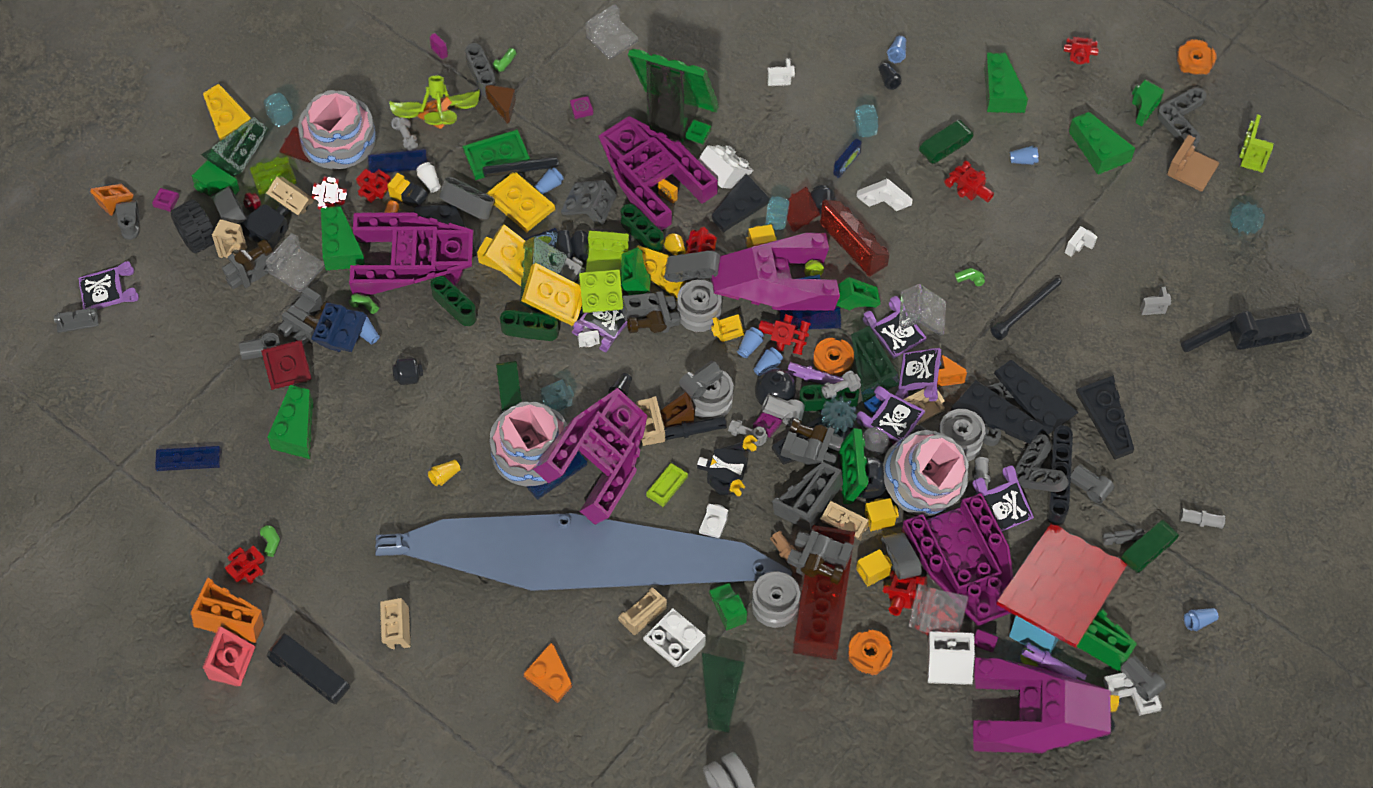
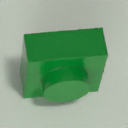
M693 120L686 133V139L704 145L711 132V126Z

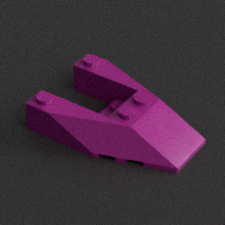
M630 116L598 136L619 186L629 201L661 231L672 224V211L650 189L661 180L673 174L702 204L717 194L718 180L680 142H673L663 133L652 131L649 126Z
M354 213L353 233L357 242H392L391 265H350L349 284L352 295L355 293L373 295L472 267V229L451 223L449 225L441 223L431 217L427 219L418 216L417 213Z
M804 233L721 256L718 275L716 277L712 275L711 278L714 294L739 300V298L751 301V304L760 305L762 303L772 306L774 310L834 311L840 297L837 280L792 279L788 264L808 263L811 260H817L824 264L829 250L826 233Z
M617 388L574 417L543 453L533 470L547 483H550L564 474L579 450L603 472L580 509V512L596 525L609 518L636 473L635 465L640 455L639 445L644 435L647 415Z
M975 658L976 689L1020 690V721L974 720V751L1045 753L1046 750L1060 746L1063 748L1081 740L1084 742L1111 734L1110 690L1040 667L998 658Z

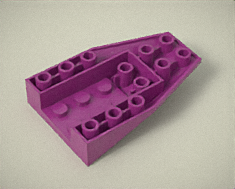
M982 493L963 499L958 509L927 520L924 514H921L903 522L902 532L905 534L929 576L977 625L1011 614V612L996 605L1014 578L1010 549Z

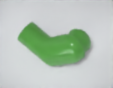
M512 48L508 49L500 61L495 60L493 62V69L498 70V72L504 71L516 56V51Z
M973 268L955 273L958 283L967 279L973 281L976 286H982L985 283L983 273Z
M355 293L349 299V304L352 307L357 308L359 304L364 305L371 314H375L379 310V307L369 296Z
M267 525L261 528L260 535L266 538L268 542L264 554L273 557L280 538L275 528Z

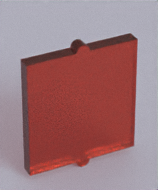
M293 127L288 137L284 138L285 142L279 152L311 163L302 150L299 130Z
M804 187L795 194H791L790 198L780 204L793 232L804 225H809L810 221L821 215L807 187Z

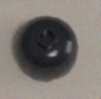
M770 368L762 372L755 385V397L759 404L763 405L768 394L786 401L793 400L796 394V387L791 374L780 368Z
M866 457L865 471L868 476V485L858 497L874 499L880 497L886 491L883 462L877 458Z

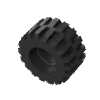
M191 199L171 210L173 223L191 252L197 254L215 244L212 237L214 228L197 201Z

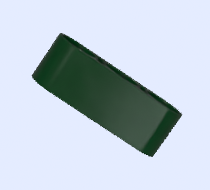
M958 120L925 140L920 145L919 152L931 164H935L969 143L974 133L961 120Z
M624 205L620 210L622 227L642 247L661 253L664 249V235L662 231L635 205Z
M444 276L435 277L431 280L430 285L434 300L463 326L473 325L477 320L474 303Z
M506 310L500 315L501 331L507 336L542 341H553L558 338V320L551 315Z
M517 361L496 363L502 413L522 402Z
M806 385L800 390L799 401L804 403V411H830L839 405L844 410H853L858 406L859 389L850 391L847 387L836 392V397L832 399L824 397L821 389L824 385Z
M1161 520L1122 555L1121 560L1138 574L1177 540L1179 534L1168 523Z

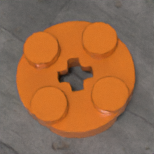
M1201 40L1187 41L1185 45L1179 48L1177 54L1180 70L1184 73L1208 74L1216 61L1215 50L1213 48L1211 50L1207 46L1208 44ZM1194 55H1198V58L1201 59H1195L1193 57Z
M826 338L817 344L813 355V362L818 371L841 376L853 367L854 351L851 345L842 339L839 341L835 340V338ZM830 354L833 356L838 355L839 357H837V360H831Z
M876 630L859 632L850 641L848 659L857 670L877 675L891 661L892 648L890 641L883 633ZM874 648L875 655L868 656L864 650Z

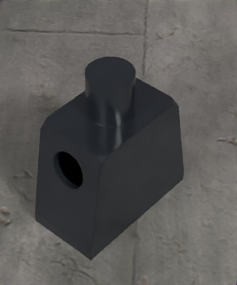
M282 204L275 210L268 205H262L246 217L247 220L240 223L242 232L257 243L265 239L272 250H274L288 230L285 216L289 213V210Z

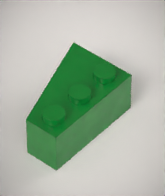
M987 53L984 65L987 112L1025 113L1028 98L1007 54Z
M1090 112L1072 118L1069 133L1097 175L1131 162L1135 147Z
M341 206L321 208L322 254L326 271L350 269V265H365L363 253Z
M294 385L289 386L267 437L271 449L310 459L313 400L309 389Z
M1102 609L1097 613L1077 647L1121 673V666L1130 658L1137 643L1118 624L1114 625L1106 617L1107 613Z

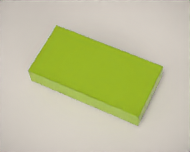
M670 463L647 491L646 496L664 507L687 479L688 473Z

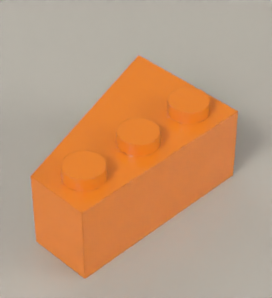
M207 578L191 611L194 627L212 632H217L218 627H222L243 640L255 643L264 626L260 609L242 598H237L230 594L229 590L217 586L209 578Z

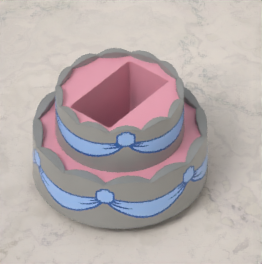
M329 90L323 94L316 95L300 115L298 130L302 150L306 157L318 166L328 169L348 168L363 161L374 148L376 131L368 107L362 101L344 91Z
M521 402L504 411L495 421L490 432L491 459L498 473L509 482L521 486L546 484L547 482L533 469L543 453L568 425L563 416L558 411L538 402Z
M930 430L918 431L899 440L888 450L883 463L884 483L891 498L903 510L917 516L921 514L932 516L956 503L965 492L968 483V459L963 448L952 438Z

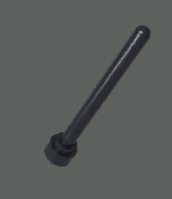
M1055 278L1005 322L996 323L990 329L992 335L997 340L1005 338L1008 335L1009 328L1061 285L1062 280Z

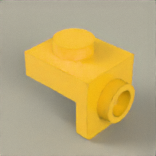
M739 314L719 320L717 317L712 318L714 325H711L713 335L718 337L721 342L744 335Z

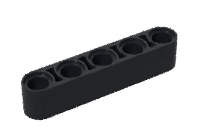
M1060 425L1055 429L1051 441L1050 469L1062 471L1068 479V486L1060 491L1063 495H1057L1055 492L1048 491L1047 519L1053 525L1063 524L1069 511L1073 431L1065 425ZM1054 511H1060L1062 514H1057Z

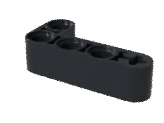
M1244 312L1234 318L1230 333L1236 348L1242 350L1308 337L1312 330L1305 313L1302 312L1254 320L1252 313Z
M283 633L268 650L266 656L273 664L280 668L285 666L334 705H337L350 689V685L342 677L287 634Z

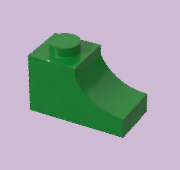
M1144 80L1140 86L1137 85L1132 92L1134 96L1132 104L1138 109L1136 124L1140 126L1145 124L1161 103L1165 91L1147 80Z
M208 160L192 175L194 188L208 196L220 192L228 186L234 195L240 191L237 179Z
M638 247L623 253L621 257V288L629 295L650 292L651 276L645 268L643 252Z
M850 277L838 284L840 293L836 304L838 307L850 311L857 307L876 308L881 304L878 289L875 286Z
M729 583L709 591V595L726 631L746 623L747 611L739 594H735Z

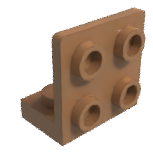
M1188 135L1172 160L1167 175L1199 191H1203L1216 171L1219 162L1194 151L1196 148L1193 146L1195 137Z

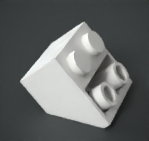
M707 145L698 159L718 180V185L721 188H732L738 184L745 174L750 175L753 172V169L748 166L749 163L745 159L738 157L735 154L736 151L729 146Z
M673 608L643 638L648 645L675 667L691 661L705 646V634Z
M929 632L927 640L928 683L972 685L974 633Z

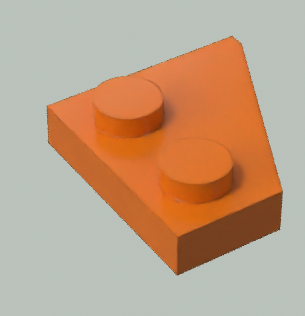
M552 643L524 673V678L557 703L572 687V683Z

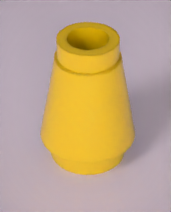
M672 233L665 238L664 246L673 256L686 254L683 238L680 235Z
M453 460L431 467V470L428 471V476L433 485L442 486L459 472L461 468L459 463Z

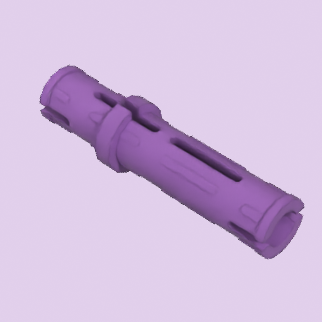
M790 362L787 370L789 374L802 378L805 382L812 381L824 385L828 382L836 384L843 381L842 377L812 369V366L809 365L805 367Z
M1029 642L1024 647L1032 651V653L1024 649L1021 652V655L1037 662L1041 668L1046 667L1053 672L1074 679L1078 677L1085 680L1086 674L1051 656L1050 652H1044Z

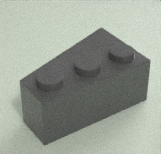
M822 462L805 475L800 483L796 486L792 485L787 489V493L772 501L774 514L808 531H812L829 502L833 500L843 485L841 470Z

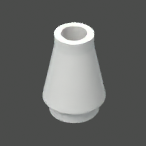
M429 162L421 164L417 168V176L429 188L430 192L438 191L441 186L435 167Z

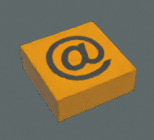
M665 179L658 182V194L674 204L678 200V188Z

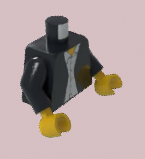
M748 435L740 443L715 449L712 459L699 458L697 469L708 471L707 483L719 495L734 494L741 496L740 488H745L742 481L748 464L749 452L747 450L755 451L757 449V446L753 444L757 442L754 436Z

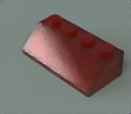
M822 201L820 224L868 277L888 266V250L877 242L876 237L864 228L863 223L852 215L851 210L847 206H844L840 201Z

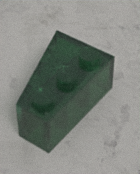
M253 117L201 155L215 166L235 177L243 172L269 128Z
M533 236L523 244L525 256L522 261L524 272L523 278H521L520 303L538 312L540 311L539 309L521 301L531 266L537 263L560 275L567 255Z
M867 326L851 334L857 372L861 380L860 389L863 402L876 395L874 390L877 386L889 390L899 385L898 373L871 327Z
M701 653L707 728L729 733L744 674L745 662Z

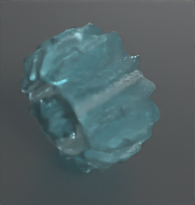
M274 93L264 100L266 113L277 127L283 126L293 119L291 106L281 93Z
M868 104L858 106L854 114L858 135L860 137L876 135L879 127L875 107Z
M777 196L771 197L769 200L766 225L772 224L773 230H784L789 210L788 199Z
M1249 201L1245 204L1240 202L1238 206L1233 208L1230 222L1233 223V228H1238L1239 233L1245 231L1246 235L1250 232L1255 234L1262 228L1265 214L1262 213L1263 208H1257V203L1251 205Z
M843 396L840 397L839 401L835 397L831 399V402L827 401L824 404L825 408L821 411V415L824 416L822 423H828L827 428L834 427L835 433L838 432L839 428L843 432L847 430V427L852 428L854 425L853 421L857 418V415L854 414L856 407H850L851 400L846 403L843 402Z

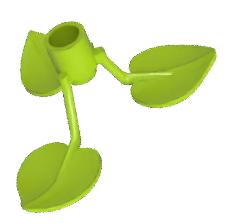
M435 75L428 78L429 87H426L422 104L418 102L395 103L390 101V109L394 115L400 118L417 117L419 112H424L430 94L432 98L437 99L438 112L426 114L424 121L430 125H449L457 121V115L453 111H441L440 98L443 97V94L452 102L450 105H454L455 108L465 109L475 107L478 104L480 90L449 97L446 85H444V78Z

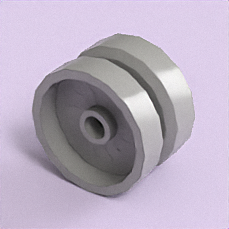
M693 280L681 287L678 293L677 312L680 315V323L685 328L694 332H705L711 329V325H714L712 318L717 317L720 320L722 298L721 295L714 294L712 282Z
M721 370L723 376L709 385L700 398L695 400L691 398L695 416L705 420L725 416L731 410L734 385L731 377L723 370Z
M955 409L948 412L942 418L939 426V433L952 438L963 448L968 461L973 460L979 455L986 432L982 418L975 412L967 409Z
M778 571L769 572L759 577L754 584L751 603L753 614L759 622L765 626L777 628L784 627L794 620L798 613L801 595L799 585L795 579L786 573Z
M734 752L721 757V765L717 762H712L703 767L704 775L710 788H754L745 766Z

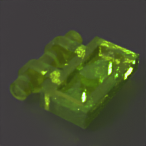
M287 156L282 158L276 157L273 158V161L266 163H256L257 166L249 168L259 195L268 191L276 177H284L292 184L297 183Z

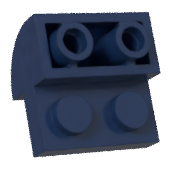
M326 303L311 339L319 345L336 352L341 350L352 352L367 315L363 312L346 309L342 305Z

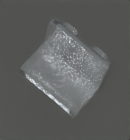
M616 4L586 22V37L609 59L614 58L638 42V37L620 21V8Z
M292 233L266 260L269 274L298 292H302L325 267L323 261L300 247L298 237Z
M921 284L901 291L899 326L906 329L921 323L936 334L944 335L946 301Z
M918 584L909 627L927 633H960L968 597Z

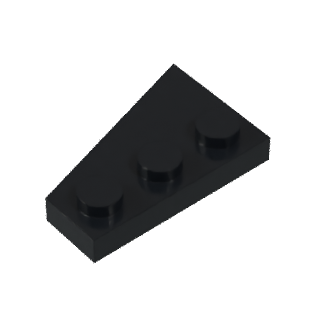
M745 174L712 214V221L725 232L768 205L770 198Z

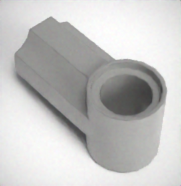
M768 394L763 402L762 412L781 418L784 424L791 426L794 418L802 421L805 405L798 400L786 401Z

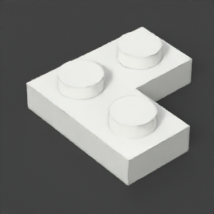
M889 179L862 188L857 192V197L869 207L885 201L896 211L911 206L913 200Z
M1124 673L1106 676L1103 680L1106 689L1110 690V695L1119 696V698L1132 695L1139 716L1160 711L1162 708L1157 695L1149 702L1143 700L1137 693L1136 686Z

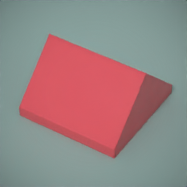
M218 627L203 666L208 679L241 686L256 646L228 630Z

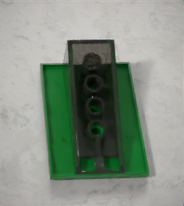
M638 49L629 50L628 57L644 91L647 93V126L656 133L661 132L667 138L684 142L686 133L693 122L698 108L717 113L719 108L717 97L714 94L710 78H708L707 71L704 68L695 65L687 66L685 63L677 60L668 61L663 56L649 55L647 52Z

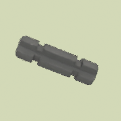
M1142 528L1134 529V531H1115L1114 534L1107 532L1103 533L1102 540L1104 545H1113V542L1115 544L1133 542V540L1137 542L1145 533Z

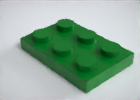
M518 130L463 146L464 154L475 180L484 178L483 167L530 160Z
M854 428L843 441L839 450L840 470L843 479V504H852L868 485V476L865 471L867 459L864 456L865 439L862 437V429Z

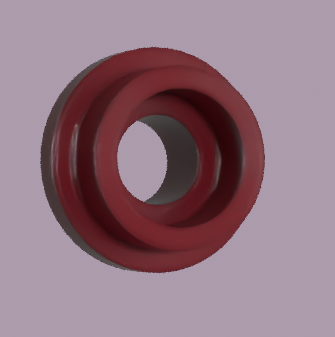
M246 193L244 195L243 204L247 210L254 212L261 206L260 199L256 193Z

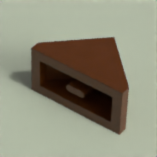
M492 85L485 86L487 100L504 121L509 123L516 102L515 89Z
M686 392L660 410L664 427L681 425V422H694V407L691 397Z

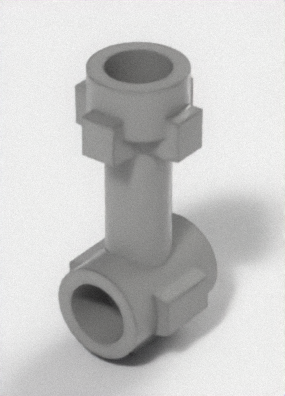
M396 116L393 118L391 125L395 130H400L402 133L405 148L408 150L415 149L418 143L416 136L411 135L408 130L410 128V121L404 117Z
M848 371L842 376L843 381L836 384H830L829 382L824 384V387L821 388L826 399L834 398L837 395L836 392L847 387L850 391L859 389L861 387L859 376L854 374L853 371Z
M732 420L729 425L728 431L734 436H737L739 433L745 436H754L757 439V442H754L755 445L761 446L768 439V435L763 427H756L753 430L742 426V421Z

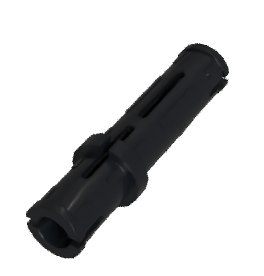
M723 415L691 423L681 422V425L664 427L665 440L680 437L685 439L694 434L726 429V419Z

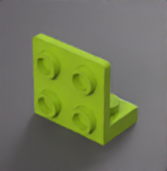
M1257 114L1255 121L1251 120L1243 142L1245 147H1242L1239 158H1242L1241 167L1264 172L1274 143L1255 138L1261 115Z
M589 231V253L585 272L620 270L622 254L629 251V234Z
M620 270L579 273L578 280L581 289L583 313L623 309Z

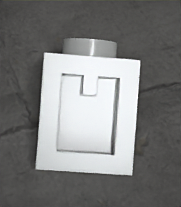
M786 59L785 67L768 68V86L791 85V77L795 76L794 66L790 64V59Z
M1080 227L1069 240L1065 253L1072 257L1076 251L1080 252L1084 245L1093 249L1097 236L1090 230Z
M585 326L583 331L577 336L579 347H592L600 344L598 330L593 331Z
M708 504L707 513L699 529V534L720 539L728 520V510L719 504Z

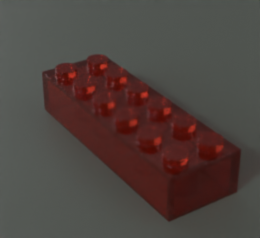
M812 526V531L817 532L818 535H824L842 544H845V542L854 544V531ZM852 554L838 585L830 582L831 577L817 574L814 577L805 575L793 647L794 654L832 660L837 659ZM824 563L825 565H827L828 567H830V568H832V569L835 568V567L832 566V565H829V564H827V563Z

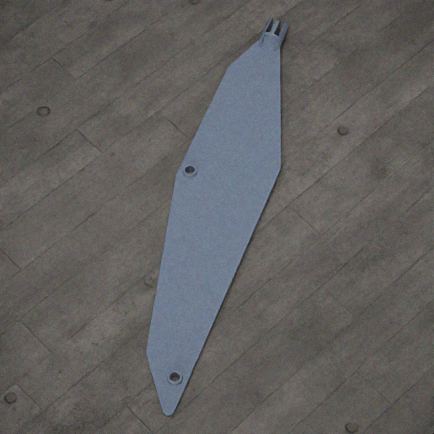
M572 513L442 519L404 534L376 535V556L407 555L531 591L757 581L764 574L776 571L792 576V572L742 542L607 519L594 525L584 515Z

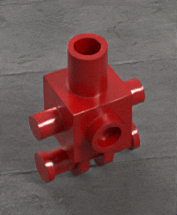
M1080 37L1067 38L1063 52H1070V61H1074L1076 64L1089 63L1090 55L1098 56V41L1092 42V39Z
M964 161L961 166H957L955 171L949 174L950 177L944 180L945 185L949 188L954 183L958 184L957 193L961 198L966 196L972 201L978 195L986 202H989L994 196V192L985 187L986 175L984 171H976L968 161Z
M785 314L784 320H776L775 324L761 320L758 330L772 335L770 340L777 342L776 350L783 351L785 344L793 345V342H795L796 345L792 353L803 354V346L807 344L805 338L809 337L807 332L811 323L801 321L802 324L799 331L797 330V325L791 324L793 318L791 315Z
M891 572L890 580L892 583L891 585H884L883 593L889 594V612L892 615L898 616L903 608L911 609L915 599H922L923 591L917 590L916 585L925 587L927 576H914L899 580L895 572Z

